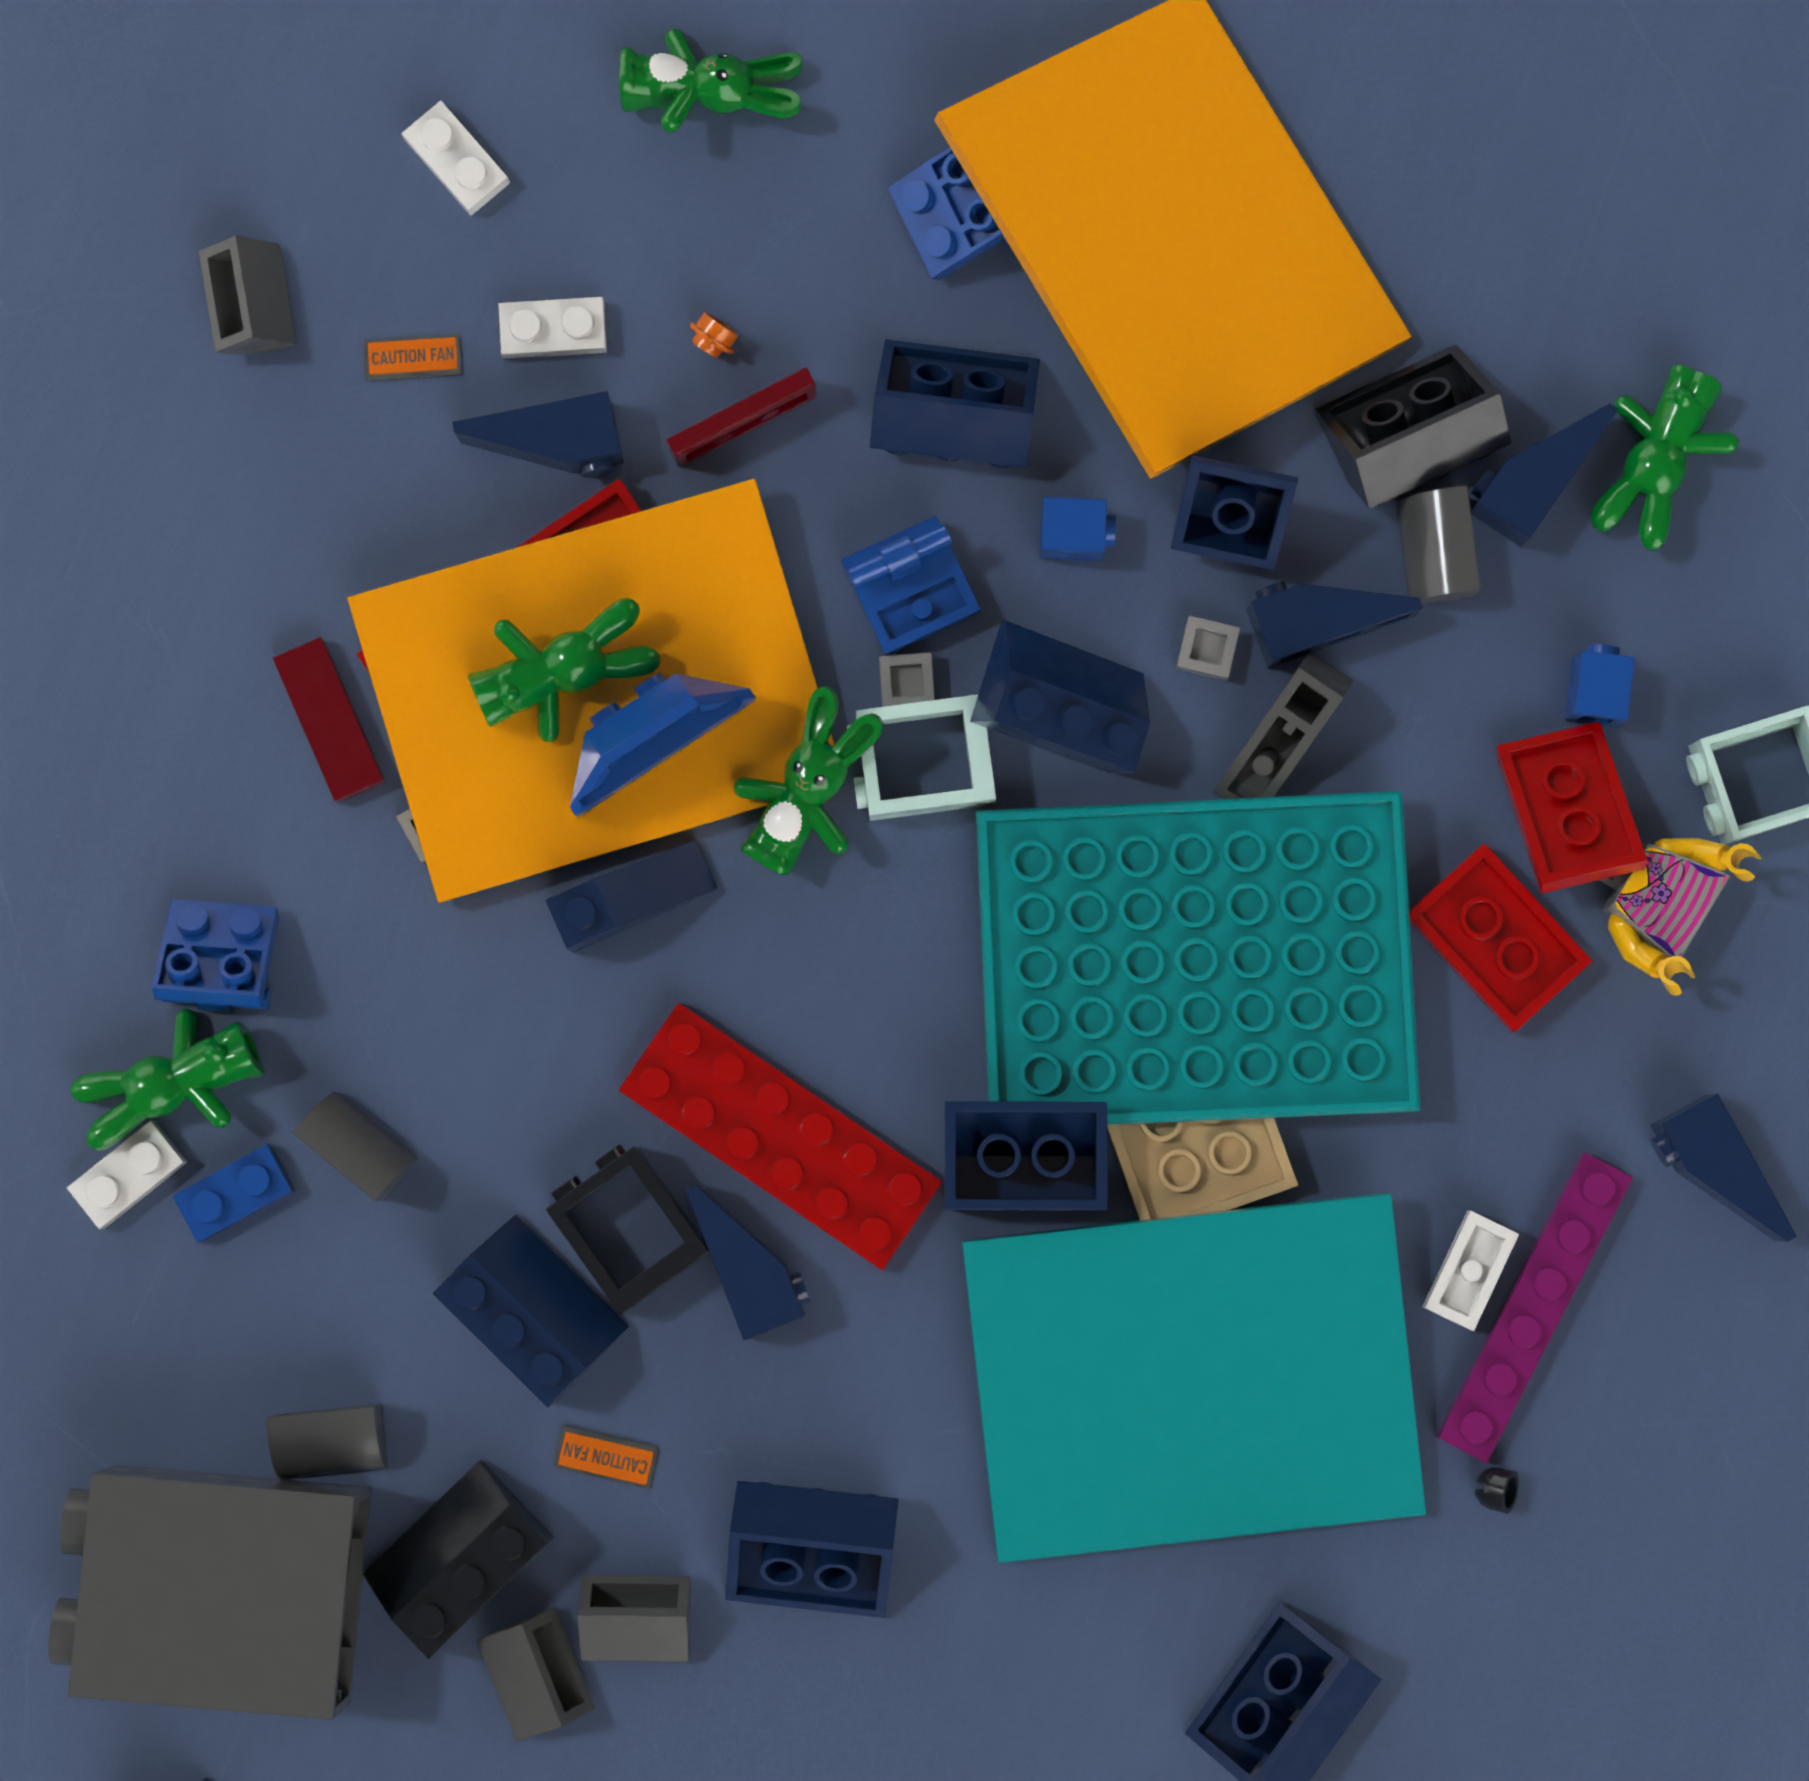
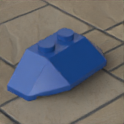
M659 672L634 689L638 698L620 708L617 702H613L597 712L589 719L594 727L586 731L584 735L570 808L575 816L579 818L755 702L756 697L749 688L676 673L665 680L662 673Z

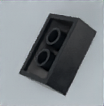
M1456 344L1315 409L1316 417L1349 485L1369 509L1381 503L1390 502L1398 495L1429 481L1438 480L1448 472L1472 461L1483 459L1492 454V452L1512 444L1500 392Z
M479 1460L363 1573V1576L390 1619L430 1659L532 1560L554 1536L482 1460Z

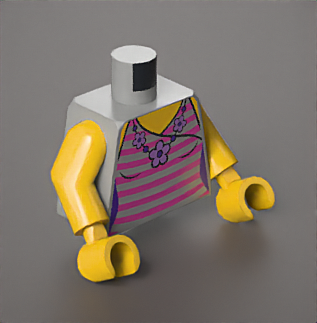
M1661 838L1653 845L1646 844L1643 846L1647 857L1646 869L1600 880L1613 888L1612 893L1603 906L1602 912L1609 918L1608 930L1622 958L1651 977H1660L1669 994L1674 996L1680 995L1682 991L1679 985L1670 979L1679 972H1684L1691 978H1695V973L1690 963L1682 956L1730 877L1722 871L1728 868L1743 882H1750L1755 878L1750 871L1739 869V863L1745 857L1762 859L1761 855L1748 844L1740 843L1730 848L1728 845L1700 838Z

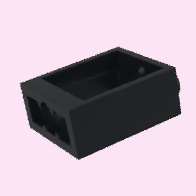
M620 1144L595 1162L600 1171L582 1183L579 1177L575 1176L553 1191L551 1195L556 1202L545 1210L619 1315H622L709 1253V1250L703 1238L640 1149L633 1146L628 1151H625ZM632 1167L679 1233L684 1243L621 1288L568 1212Z

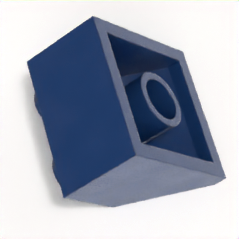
M1192 455L1176 513L1171 549L1274 571L1295 495L1298 477Z

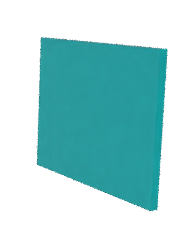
M1402 791L976 811L988 1101L1107 1102V1125L1420 1111Z
M1389 1192L962 1240L998 1563L1426 1515L1392 1197Z

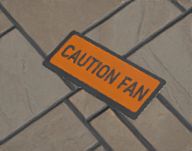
M459 334L364 341L365 376L367 381L460 375L462 373Z
M564 1425L561 1431L554 1467L649 1489L659 1448Z

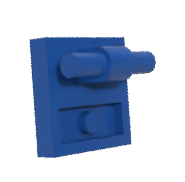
M950 147L887 187L931 279L942 280L1001 241L1005 248L1010 247Z
M937 516L931 517L841 559L845 573L885 656L896 653L981 613L976 598L950 546L952 541L944 524H940Z
M171 899L151 988L154 999L168 1003L195 1004L198 1010L232 1012L234 1007L269 1010L271 989L265 987L279 923L277 907Z

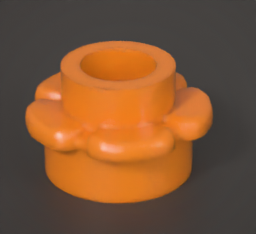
M704 311L697 323H690V328L696 333L691 341L709 355L718 358L722 351L727 354L734 352L732 345L739 334L718 318Z

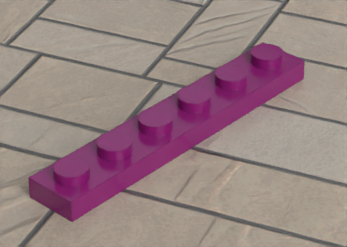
M1586 1152L1581 1153L1435 1437L1487 1464L1633 1177Z

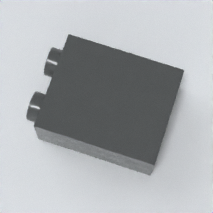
M118 1464L91 1473L90 1489L72 1488L69 1491L65 1500L60 1527V1545L63 1554L83 1556L78 1599L60 1598L52 1615L49 1631L48 1653L51 1664L71 1666L68 1697L333 1720L351 1703L372 1487Z

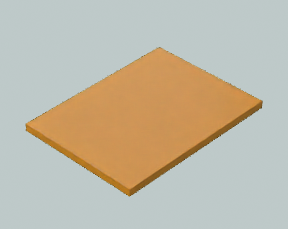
M1168 0L938 112L934 119L1150 479L1192 458V455L1196 456L1404 345L1412 337L1206 0Z
M755 478L347 597L438 903L768 806L770 802L737 796L733 789L734 783L740 777L784 783L785 762L790 753L802 743L809 700L813 692L818 688ZM622 598H631L638 603L640 613L635 624L623 634L601 647L603 653L640 645L651 647L661 657L660 665L654 672L645 676L602 679L594 687L581 693L559 691V736L552 742H545L539 737L538 704L512 715L493 727H489L467 675L497 667L504 662L517 659L494 635L493 630L496 622L503 619L509 620L542 651L555 636L564 632L583 630L612 603ZM659 672L662 673L665 680L676 673L749 688L756 697L755 702L579 818L575 816L570 808L584 735L586 731L594 727L589 719L597 712L613 702H617L620 708L638 698L634 689ZM831 734L828 743L831 746H834L835 744Z

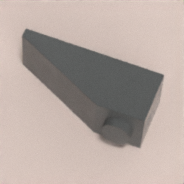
M1310 651L1213 792L1222 799L1274 797L1342 701L1353 680Z

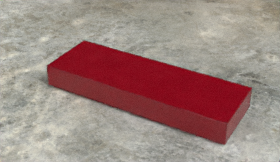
M805 367L667 438L669 450L676 464L682 467L814 399L815 395H817L816 386L808 368Z
M322 637L316 638L273 657V661L334 801L340 803L385 783L384 776Z

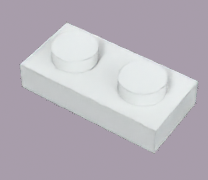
M441 100L401 133L407 144L470 216L510 184L506 174Z
M603 297L498 303L500 344L503 359L607 353L605 302Z
M149 1121L69 1185L67 1189L98 1229H105L188 1162L157 1122Z
M1467 1210L1422 1307L1470 1331H1474L1519 1234L1473 1211Z

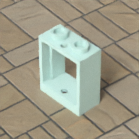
M978 694L855 710L856 719L873 713L880 716L883 725L962 714L972 789L881 800L874 746L872 745L861 756L864 776L854 778L857 808H868L870 821L995 805L996 794L987 728L970 722Z
M1809 705L1699 739L1688 746L1691 755L1686 757V763L1690 777L1696 786H1702L1708 805L1703 807L1706 825L1712 836H1719L1721 844L1726 845L1809 818V804L1738 826L1713 754L1714 751L1792 727L1809 775Z

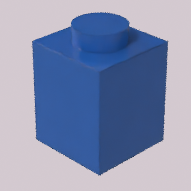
M1043 497L1041 507L1040 559L1102 561L1105 546L1115 547L1116 515H1106L1107 499Z
M1604 644L1588 645V651L1582 650L1574 656L1571 662L1565 720L1589 724L1600 721L1601 725L1618 727L1627 721L1635 657L1620 655L1619 647Z

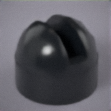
M1488 1468L1483 1470L1476 1481L1484 1485V1489L1475 1490L1476 1498L1486 1508L1508 1514L1512 1510L1518 1494L1519 1477L1517 1472L1504 1468Z

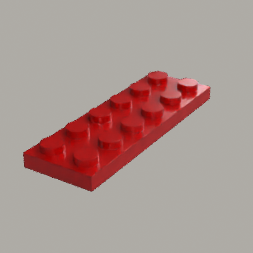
M679 1002L618 1090L882 1271L942 1183L935 1176Z

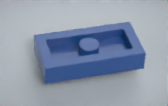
M265 1144L173 1195V1198L197 1243H201L294 1192L295 1189L272 1146Z

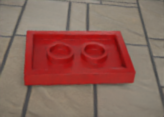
M1600 721L1497 745L1496 758L1541 894L1646 869L1647 857Z
M1485 843L1480 845L1409 910L1411 925L1510 1033H1515L1593 962Z

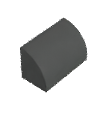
M235 235L198 251L215 352L224 354H254L279 350L297 344L280 244Z
M1458 486L1431 490L1398 501L1397 509L1408 596L1420 598L1421 604L1472 599L1480 591L1468 487Z
M337 1092L329 1094L318 1103L292 1131L295 1136L374 1201H385L418 1160V1158Z
M382 1404L283 1413L266 1417L271 1461L274 1471L280 1479L388 1468Z
M583 1575L578 1608L581 1661L689 1662L691 1629L690 1576Z
M555 1607L516 1621L477 1639L478 1646L516 1742L563 1727L595 1708Z

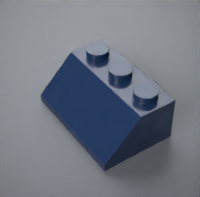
M885 339L874 396L870 448L882 449L897 455L914 453L936 456L945 461L961 459L989 463L999 468L1011 466L1026 468L1040 359Z
M1004 620L1001 621L970 722L1107 773H1135L1150 725L1144 673Z
M945 1101L944 1210H1108L1107 1102Z
M514 1215L472 1252L432 1293L547 1408L555 1404L629 1328L517 1215Z
M737 1481L729 1534L725 1600L886 1618L899 1499L880 1497L874 1494L863 1495L827 1491L821 1488L809 1489L773 1485L767 1482Z
M1279 1601L1185 1734L1239 1781H1310L1382 1679Z

